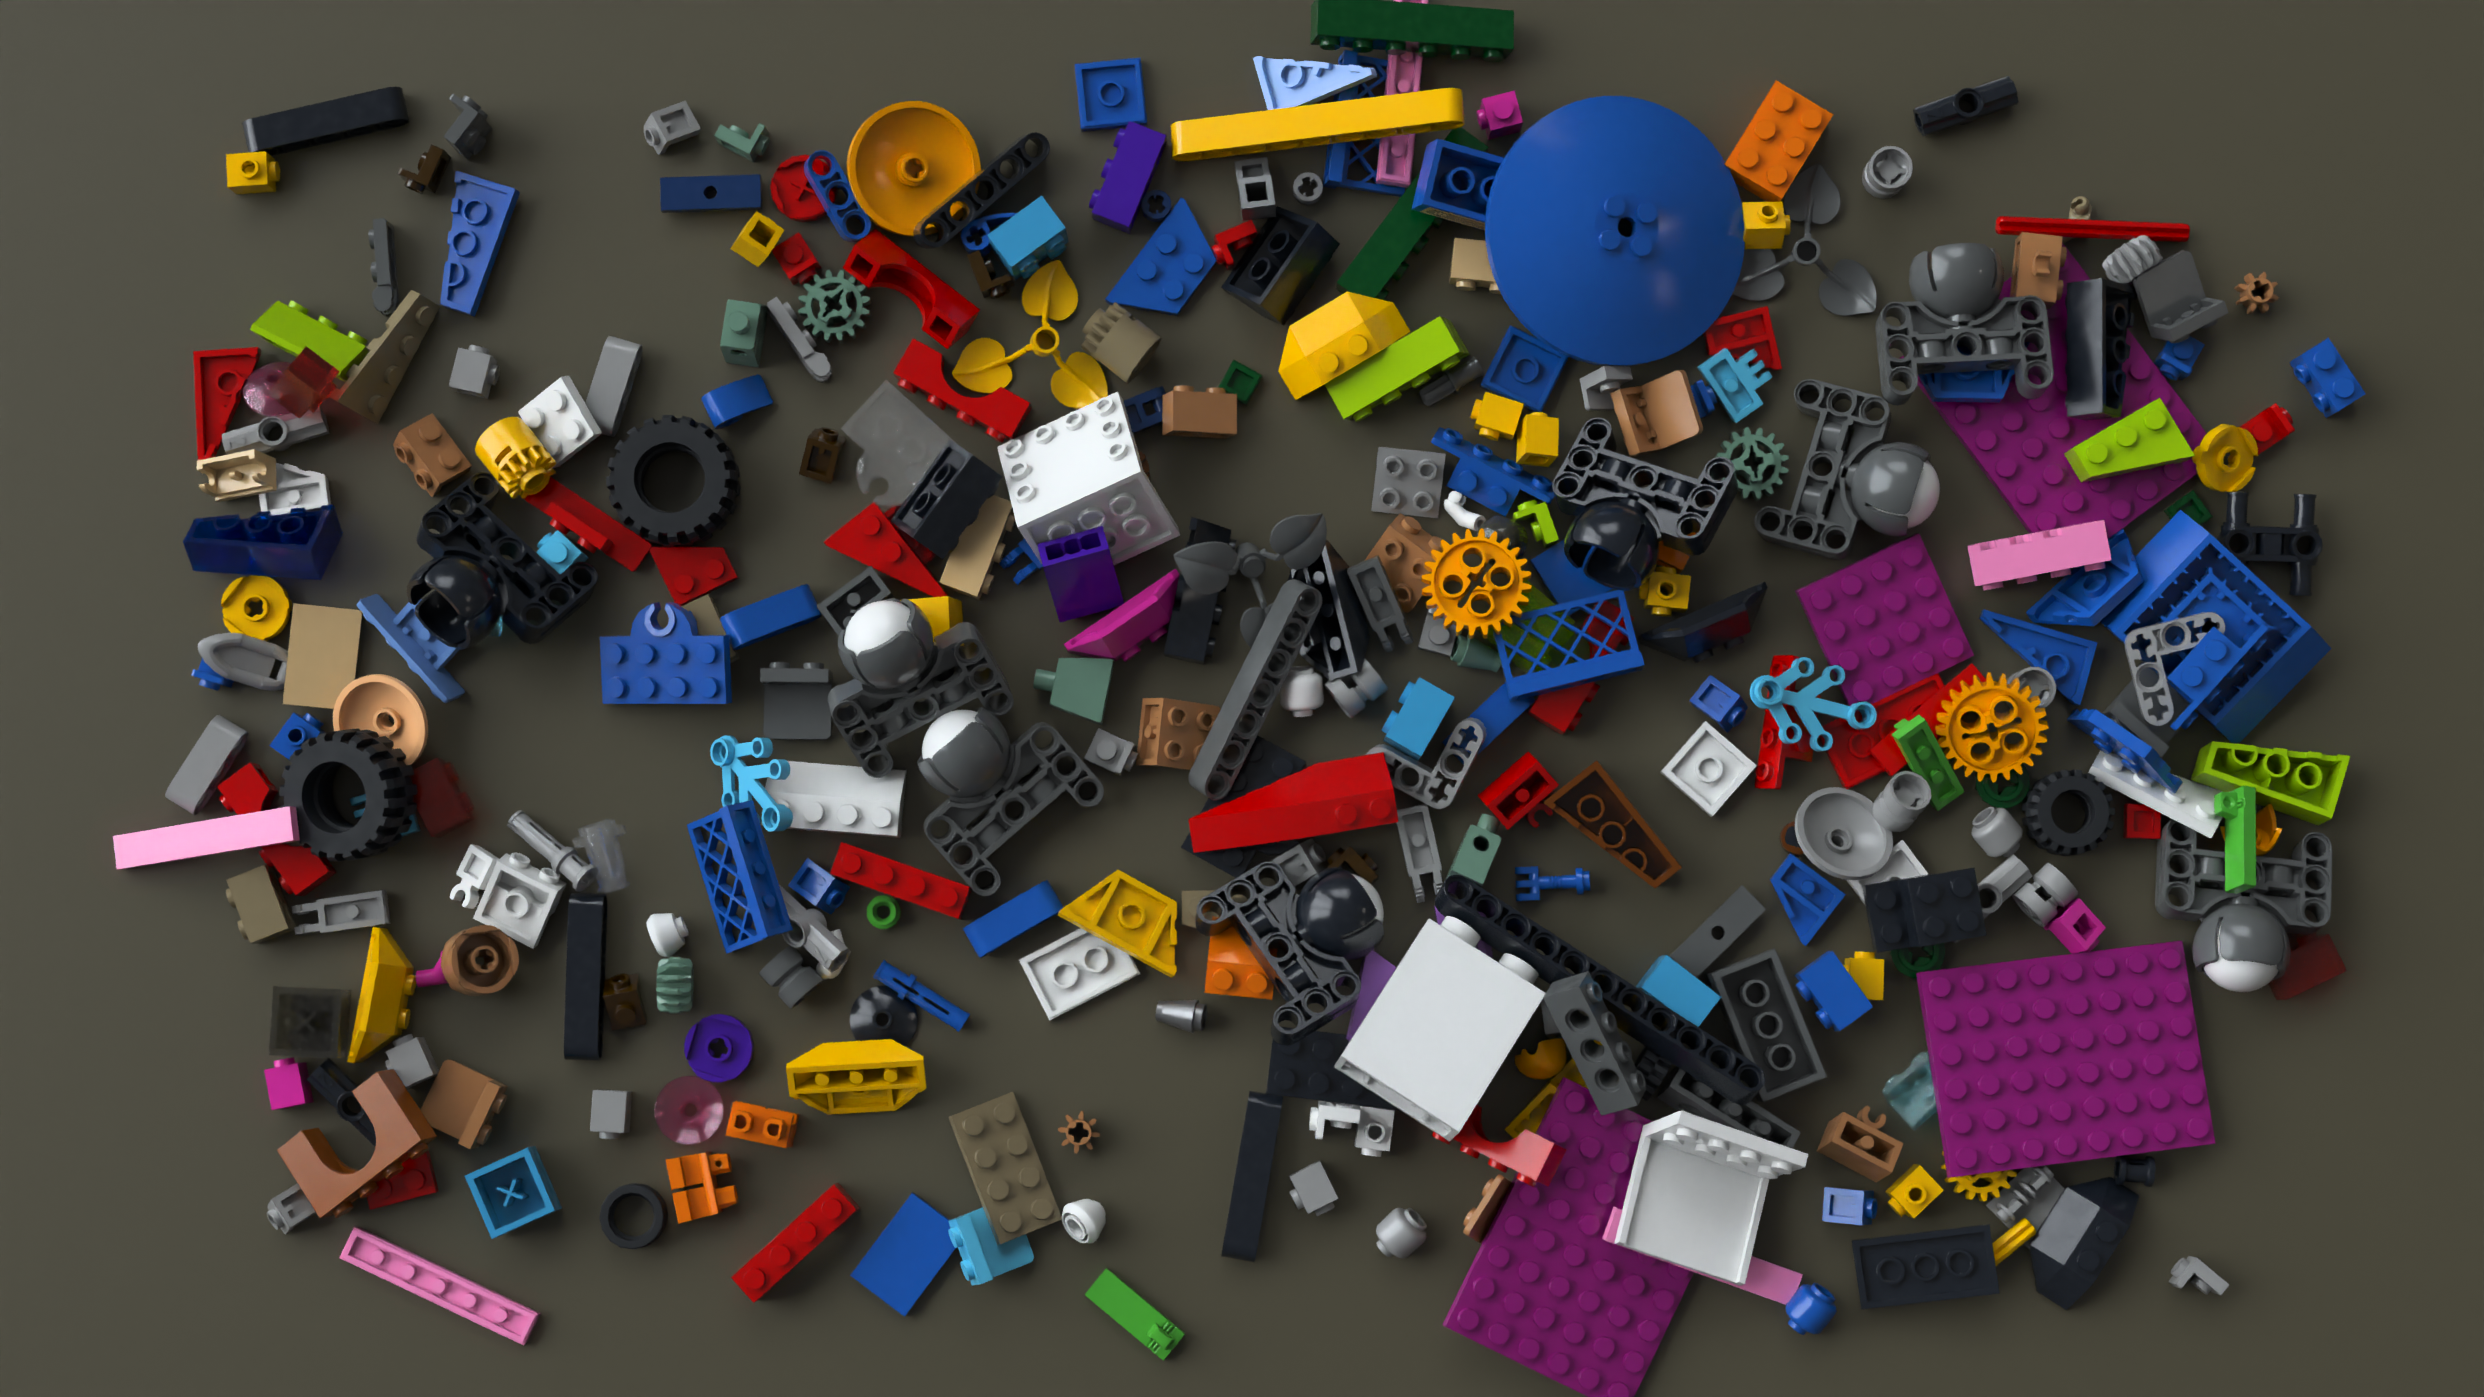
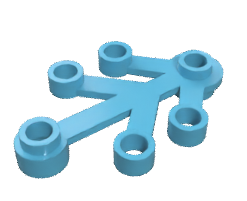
M1808 657L1795 659L1791 664V668L1776 678L1770 675L1756 678L1750 687L1751 700L1757 707L1769 709L1780 728L1778 731L1779 739L1785 744L1798 742L1801 739L1802 730L1799 725L1792 723L1782 704L1794 707L1811 735L1809 739L1811 748L1817 752L1829 750L1832 747L1833 738L1829 732L1823 729L1814 712L1845 719L1852 728L1857 730L1869 728L1876 721V710L1868 702H1858L1847 706L1816 698L1817 695L1829 687L1843 683L1845 671L1839 665L1826 667L1822 672V676L1797 693L1785 690V688L1798 678L1812 675L1814 663ZM1800 662L1806 665L1807 669L1804 674L1799 670ZM1831 670L1837 673V680L1835 682L1830 678ZM1763 687L1769 690V697L1767 699L1762 696L1761 690ZM1856 710L1862 714L1860 722L1855 719ZM1788 727L1794 731L1792 740L1786 735ZM1819 735L1825 739L1823 747L1818 745L1817 738Z
M724 735L716 739L711 745L710 756L713 763L722 768V806L725 807L750 801L753 796L763 808L762 818H760L758 813L757 815L760 825L762 820L763 827L767 831H784L790 827L793 821L791 810L783 804H777L758 780L769 777L773 780L787 779L790 774L788 761L785 759H773L768 764L747 766L741 759V757L753 755L755 758L770 757L773 751L772 741L769 738L756 737L752 742L738 743L737 739L731 735ZM735 774L738 776L739 790H735Z

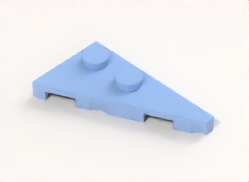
M1262 56L1253 58L1268 110L1311 105L1377 77L1374 68L1359 65L1347 66L1316 61L1271 59Z

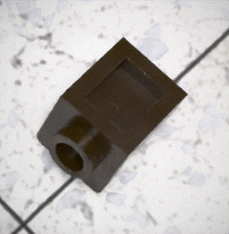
M431 144L428 152H424L419 160L418 175L402 168L399 169L398 175L406 181L405 187L417 193L423 194L424 190L436 193L451 157L444 149Z
M979 250L967 255L984 298L991 296V299H996L1010 292L1009 288L1014 286L1011 274L991 280L992 277L996 276L990 258L983 259Z
M821 427L814 429L807 438L799 475L831 484L834 481L841 449L845 445L846 437L840 436L838 431L831 428Z

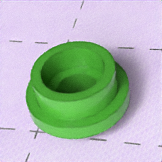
M877 896L867 906V918L876 928H891L900 919V905L890 896ZM881 906L889 907V917L885 919L880 918L878 909Z

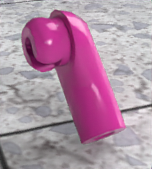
M441 957L433 969L416 971L418 987L448 983L442 972Z

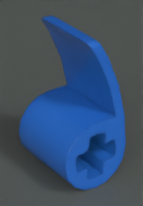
M1017 213L994 214L971 221L961 232L962 243L967 253L970 254L979 250L982 257L987 255L991 251L987 236L991 233L989 227L1002 225ZM975 233H979L980 237L983 236V243L977 246L975 242H972V235Z
M759 374L721 386L701 397L715 429H722L736 423L743 417V414L773 405V400Z

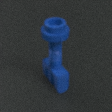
M1538 866L1515 867L1516 875H1529V880L1515 881L1516 888L1529 887V894H1516V901L1540 900V890L1554 888H1576L1577 895H1584V891H1591L1590 871H1583V868H1576V875L1550 877L1539 876Z

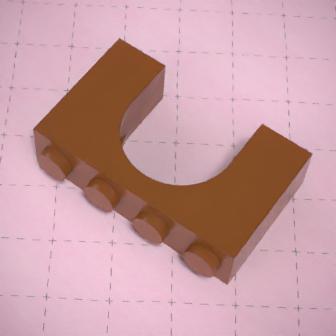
M394 1069L376 1072L352 1091L372 1122L376 1134L374 1154L364 1168L356 1170L345 1165L338 1158L319 1127L300 1131L277 1149L320 1218L331 1215L339 1218L348 1213L354 1207L352 1205L353 1201L359 1197L363 1199L374 1193L379 1188L377 1185L379 1181L383 1178H392L404 1169L402 1164L409 1158L411 1160L416 1159L429 1150L427 1144L437 1137Z

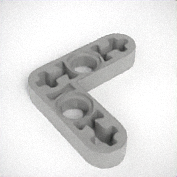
M2202 612L2137 628L2130 631L2124 641L2125 651L2140 711L2148 723L2155 726L2164 725L2172 719L2174 713L2161 655L2193 648L2207 634L2205 632L2195 633L2197 641L2191 642V631L2186 622L2192 621V627L2196 628L2203 626L2205 623L2204 619L2209 618L2211 622H2217L2218 628L2216 629L2224 634L2225 623L2218 614ZM2171 626H2179L2183 629L2184 639L2178 645L2172 646L2165 639L2166 630ZM2141 634L2143 639L2150 640V645L2145 646V652L2148 658L2154 655L2155 662H2143L2135 666L2134 660L2142 659L2140 651L2131 647V643L2136 642L2137 635ZM2147 667L2156 669L2159 674L2158 682L2151 687L2143 686L2139 680L2140 672ZM2162 688L2164 694H2157L2156 696L2160 705H2166L2167 711H2163L2161 713L2162 718L2157 719L2155 715L2148 714V709L2153 708V702L2150 696L2144 699L2143 692H2155Z
M1473 717L1466 718L1458 723L1434 770L1386 744L1374 746L1367 754L1384 752L1386 762L1393 766L1398 760L1402 762L1396 769L1394 776L1390 775L1392 785L1433 808L1442 809L1449 806L1456 798L1487 735L1486 727L1483 722ZM1470 726H1473L1475 728L1474 734L1478 736V739L1473 738L1465 749L1455 747L1454 743L1460 746L1466 737V733L1462 729L1467 730ZM1456 754L1463 759L1464 767L1462 771L1453 772L1447 767L1446 760L1449 755ZM1387 765L1390 774L1394 768ZM1411 767L1418 772L1419 782L1416 785H1408L1402 779V772L1405 768ZM1445 777L1452 779L1444 790L1448 798L1443 797L1437 800L1435 798L1436 792L1432 788H1438Z

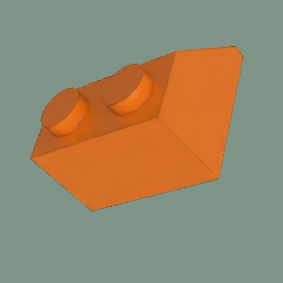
M1212 916V920H1216L1219 918ZM1232 926L1218 935L1210 936L1204 993L1272 1000L1274 984L1235 928ZM1277 949L1270 950V954L1277 958Z

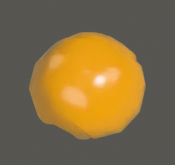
M1563 1038L1541 1041L1538 1043L1537 1051L1533 1055L1529 1054L1526 1049H1522L1521 1055L1515 1056V1064L1519 1071L1528 1078L1537 1080L1556 1076L1563 1071L1567 1063L1566 1043Z

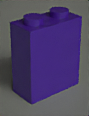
M1103 526L1037 544L1060 623L1124 604Z

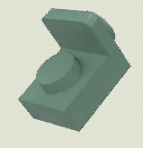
M761 123L758 124L751 139H748L749 134L734 125L729 129L720 124L714 135L719 145L751 162L755 161L757 155L762 156L770 143L769 132L766 126Z

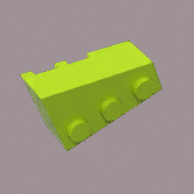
M2161 398L2156 399L2064 453L2081 483L2122 475L2128 472L2181 463L2195 456Z

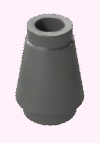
M1199 1000L1158 1001L1155 1014L1156 1021L1194 1033L1195 1030H1204L1207 1018L1206 1004H1201Z

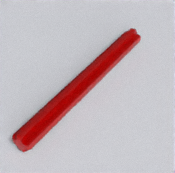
M1999 216L1996 219L1995 226L1996 233L2001 235H2020L2022 232L2072 238L2132 240L2140 235H2146L2151 241L2186 242L2190 236V226L2183 223Z

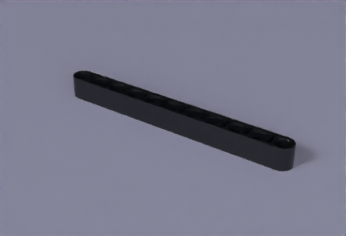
M1452 875L1443 883L1435 897V907L1443 916H1451L1466 923L1480 935L1482 941L1502 954L1508 953L1522 959L1538 972L1539 978L1550 985L1552 982L1589 971L1593 981L1597 982L1603 991L1602 999L1608 1012H1612L1615 1016L1618 1029L1728 1100L1738 1105H1745L1764 1086L1766 1081L1765 1074L1758 1065L1474 882L1461 875ZM1449 893L1456 895L1458 899L1453 898ZM1478 912L1484 913L1487 918L1481 916ZM1507 930L1512 931L1517 937L1510 935ZM1536 949L1543 951L1545 955L1540 954ZM1566 968L1571 969L1574 974L1569 973ZM1624 1005H1626V1006H1628L1629 1008H1631L1632 1012H1631V1011H1628V1010L1624 1007ZM1653 1024L1658 1025L1662 1031L1656 1029ZM1682 1042L1685 1043V1044H1687V1045L1690 1047V1049H1687V1048L1682 1044ZM1711 1061H1713V1062H1715L1716 1064H1718L1719 1067H1720V1069L1717 1068V1067H1715V1066L1712 1064ZM1741 1080L1745 1081L1749 1087H1746Z

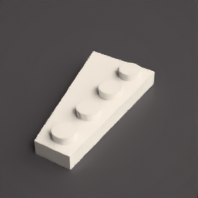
M2100 750L2088 772L2096 776L2095 780L2102 781L2104 785L2212 838L2222 819L2221 816L2214 813V795L2223 791L2174 775L2183 782L2174 794L2142 771L2136 774L2126 768L2121 763L2123 758L2114 753L2108 755Z

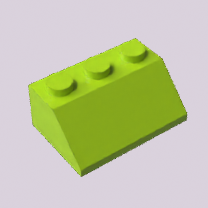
M280 301L275 302L252 324L250 330L266 342L344 382L349 379L345 374L352 365L356 364L359 366L369 353L366 348L367 346H365L368 341L367 339L352 331H349L347 336L336 331L338 325L323 316H320L318 320L307 316L309 310L294 301H290L288 305Z

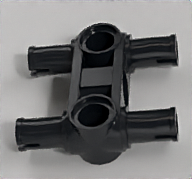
M2227 492L2226 522H2223V525H2221V532L2217 536V540L2244 565L2248 564V560L2288 562L2291 565L2289 595L2312 596V565H2316V562H2318V555L2323 547L2318 525H2314L2315 499L2317 494H2294L2293 524H2290V527L2250 526V523H2247L2248 492ZM2234 534H2238L2242 539V545L2236 552H2233L2229 547L2230 538ZM2305 536L2309 541V547L2306 552L2301 554L2297 550V541L2300 537Z

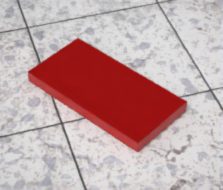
M1939 673L1873 703L1872 705L1876 710L1877 717L1875 723L1869 728L1854 729L1848 724L1847 720L1841 718L1822 726L1833 738L1832 747L1826 753L1843 788L1849 789L1885 771L1868 750L1894 729L1895 724L1910 716L1945 686ZM1860 711L1855 712V719L1858 722L1862 720ZM1819 735L1818 737L1822 745L1824 746L1825 739L1823 736ZM1943 735L1938 736V737L1936 738V740H1938V739H1940L1941 737H1943Z

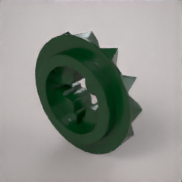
M2021 764L2022 775L2014 769L2010 770V780L2008 781L2015 784V786L2003 787L1999 795V790H1997L1998 784L1993 783L1989 779L1990 774H1985L1980 782L1976 772L1975 789L1981 796L1982 801L1994 808H2010L2019 804L2027 795L2030 786L2029 773L2024 764Z
M1940 943L1923 946L1922 950L1930 958L1918 957L1912 964V952L1908 951V948L1891 950L1890 955L1895 968L1907 977L1917 978L1916 973L1938 970L1941 967L1945 958V945Z

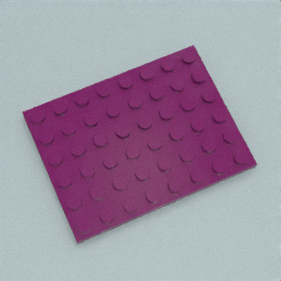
M2066 248V261L2064 267L2059 269L2058 279L2063 280L2062 296L2060 300H2056V303L2050 309H2047L2054 374L2052 382L2042 396L2036 399H2027L2021 396L2017 391L2015 374L2000 403L1932 402L1919 376L1918 386L2029 534L2104 520L2107 538H2110L2197 474L2196 464L2190 458L2181 463H2173L2081 483L2064 453L2158 398H2161L2192 451L2200 445L2207 433L2128 328L2126 343L2131 347L2129 359H2126L2122 364V371L2126 374L2121 417L2088 421L2067 417L2065 405L2067 395V375L2065 372V364L2067 362V342L2065 339L2067 328V309L2065 306L2067 283L2091 279ZM2012 277L2003 284L2000 297L1998 298L2001 301L2004 297H2010ZM2021 311L2025 319L2035 320L2031 312ZM2029 343L2026 349L2030 352H2038L2035 344ZM2033 374L2027 375L2031 383L2036 385L2042 384L2038 376Z
M2182 940L1916 973L1947 1178L2216 1144Z
M1563 1077L1535 1133L1567 1149L1549 1187L1539 1182L1536 1183L1535 1187H1532L1516 1179L1518 1172H1516L1442 1325L1587 1397H1634L1694 1274L1692 1271L1602 1239L1613 1207L1623 1209L1643 1125L1653 1121L1629 1109L1601 1116L1589 1090Z

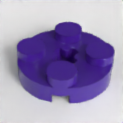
M714 1014L703 1018L691 1027L685 1039L684 1053L686 1060H688L690 1067L697 1076L706 1081L718 1083L738 1078L748 1068L753 1058L754 1043L751 1031L739 1019L726 1014ZM719 1038L725 1040L724 1045L728 1047L727 1054L722 1053L720 1058L714 1057L715 1051L710 1049L711 1043H717Z

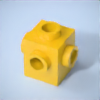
M1656 567V572H1653L1647 582L1639 589V599L1644 600V609H1652V615L1671 617L1672 612L1684 613L1688 609L1691 576L1676 574L1675 568ZM1660 588L1666 589L1668 596L1663 595L1660 592Z

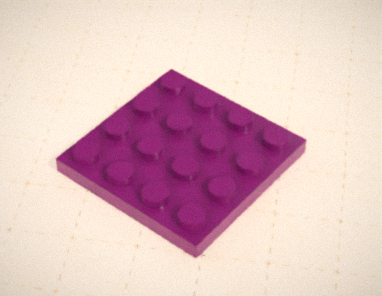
M1915 533L1795 590L1828 665H1839L1845 671V680L1838 687L1847 706L1858 702L1873 704L1974 656L1919 533ZM1831 670L1835 680H1837V673Z

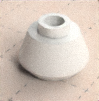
M673 913L652 914L646 922L651 940L660 956L669 958L685 944L684 937L689 935L683 918H676Z
M1082 1199L1064 1206L1062 1223L1073 1239L1080 1243L1090 1244L1098 1239L1106 1223V1213L1099 1202Z

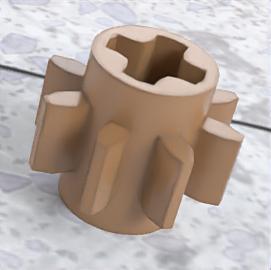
M2266 272L2260 274L2256 279L2249 273L2244 276V281L2247 285L2238 284L2234 288L2237 292H2240V299L2235 303L2236 305L2243 304L2247 307V314L2252 313L2256 308H2259L2261 313H2265L2269 310L2267 302L2274 303L2279 298L2273 294L2274 287L2278 283H2271L2266 279ZM2260 290L2261 296L2254 297L2251 291Z
M1084 1111L1079 1113V1119L1073 1120L1067 1114L1065 1117L1069 1125L1067 1128H1058V1131L1066 1133L1067 1137L1061 1145L1074 1144V1152L1076 1154L1080 1150V1145L1083 1144L1092 1150L1093 1145L1089 1140L1091 1137H1100L1101 1133L1092 1129V1125L1096 1123L1097 1119L1094 1118L1089 1122L1084 1120ZM1078 1122L1083 1123V1129L1089 1130V1135L1083 1136L1081 1142L1075 1141V1135L1070 1134V1129L1077 1127Z

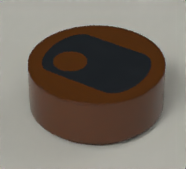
M1795 821L1785 825L1781 830L1780 843L1786 852L1793 855H1801L1804 852L1797 841Z

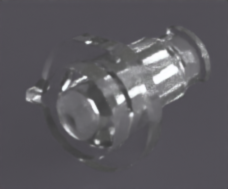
M604 819L580 827L578 829L579 836L573 838L572 843L574 848L585 847L589 863L598 868L596 876L599 886L597 889L598 893H608L630 886V881H627L625 876V864L618 837L627 833L625 825H616L614 819Z

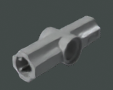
M316 405L280 417L269 416L262 419L260 423L223 433L222 443L227 455L253 449L262 453L273 450L284 451L293 444L330 434L329 425L322 406ZM276 426H281L283 428L281 438L277 441H270V430Z
M2014 854L2009 856L1978 883L1979 891L1984 889L1991 895V904L1987 908L1982 907L1984 919L1990 913L1998 910L2008 897L2032 877L2027 866Z
M780 886L793 928L792 931L782 934L784 940L795 948L803 946L830 972L839 969L848 959L851 951L827 929L826 919L819 910L814 908L806 910Z

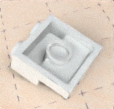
M514 852L511 855L506 853L496 862L473 919L485 925L495 926L507 936L534 949L540 941L549 917L555 912L567 883L559 880L560 874H556L550 868L539 870L529 865L530 859L521 853Z

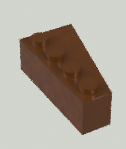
M1598 760L1543 802L1653 888L1658 887L1682 868Z

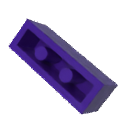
M1132 121L1128 122L1126 129H1119L1113 147L1118 148L1114 159H1107L1101 177L1105 179L1101 191L1095 189L1089 203V208L1093 209V220L1128 234L1131 233L1142 206V199L1148 191L1166 147L1167 137L1165 134Z

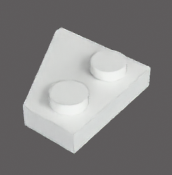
M276 463L277 491L259 494L261 516L265 522L332 510L329 482L326 475L311 470H300L298 467L286 463L284 465Z

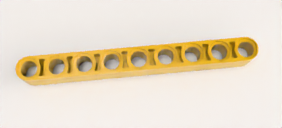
M1442 88L1178 121L1170 125L1172 159L1176 161H1195L1456 129L1465 125L1463 92L1458 88Z

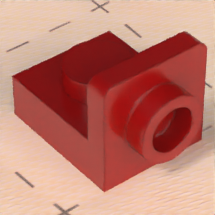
M1252 219L1215 235V245L1211 246L1218 265L1224 263L1227 270L1232 269L1234 261L1229 248L1233 247L1234 251H1238L1253 244L1252 238L1256 237L1257 230Z
M799 232L772 249V253L793 285L798 282L801 285L808 283L814 279L813 276L817 274L816 271L821 269L819 262Z
M2276 403L2240 426V428L2248 430L2253 435L2257 443L2258 455L2295 431L2292 426V417L2283 407L2279 408Z

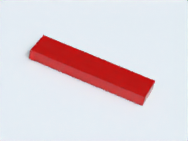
M1973 663L1969 664L1908 716L1906 720L1910 721L1919 714L1926 720L1935 738L1940 735L1936 734L1935 727L1944 723L1939 722L1936 715L1941 712L1947 713L1942 708L1941 702L1942 700L1953 701L1949 691L1953 689L1961 693L1960 682L1962 680L1969 686L1974 685L1973 675H1977L1981 682H1986V678ZM1895 728L1868 750L1890 777L1907 764L1892 736V733L1896 731Z

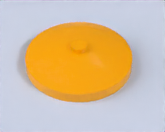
M922 101L899 102L875 112L857 130L847 156V179L860 207L876 225L891 233L903 236H914L913 231L919 221L981 170L977 146L965 125L944 108ZM978 182V183L976 184V187H975V193H976V194H977V191H978V187H979V183H980V182ZM953 203L950 207V215L954 220L958 221L963 216V209L957 203ZM928 224L925 228V236L938 232L937 228L931 224Z

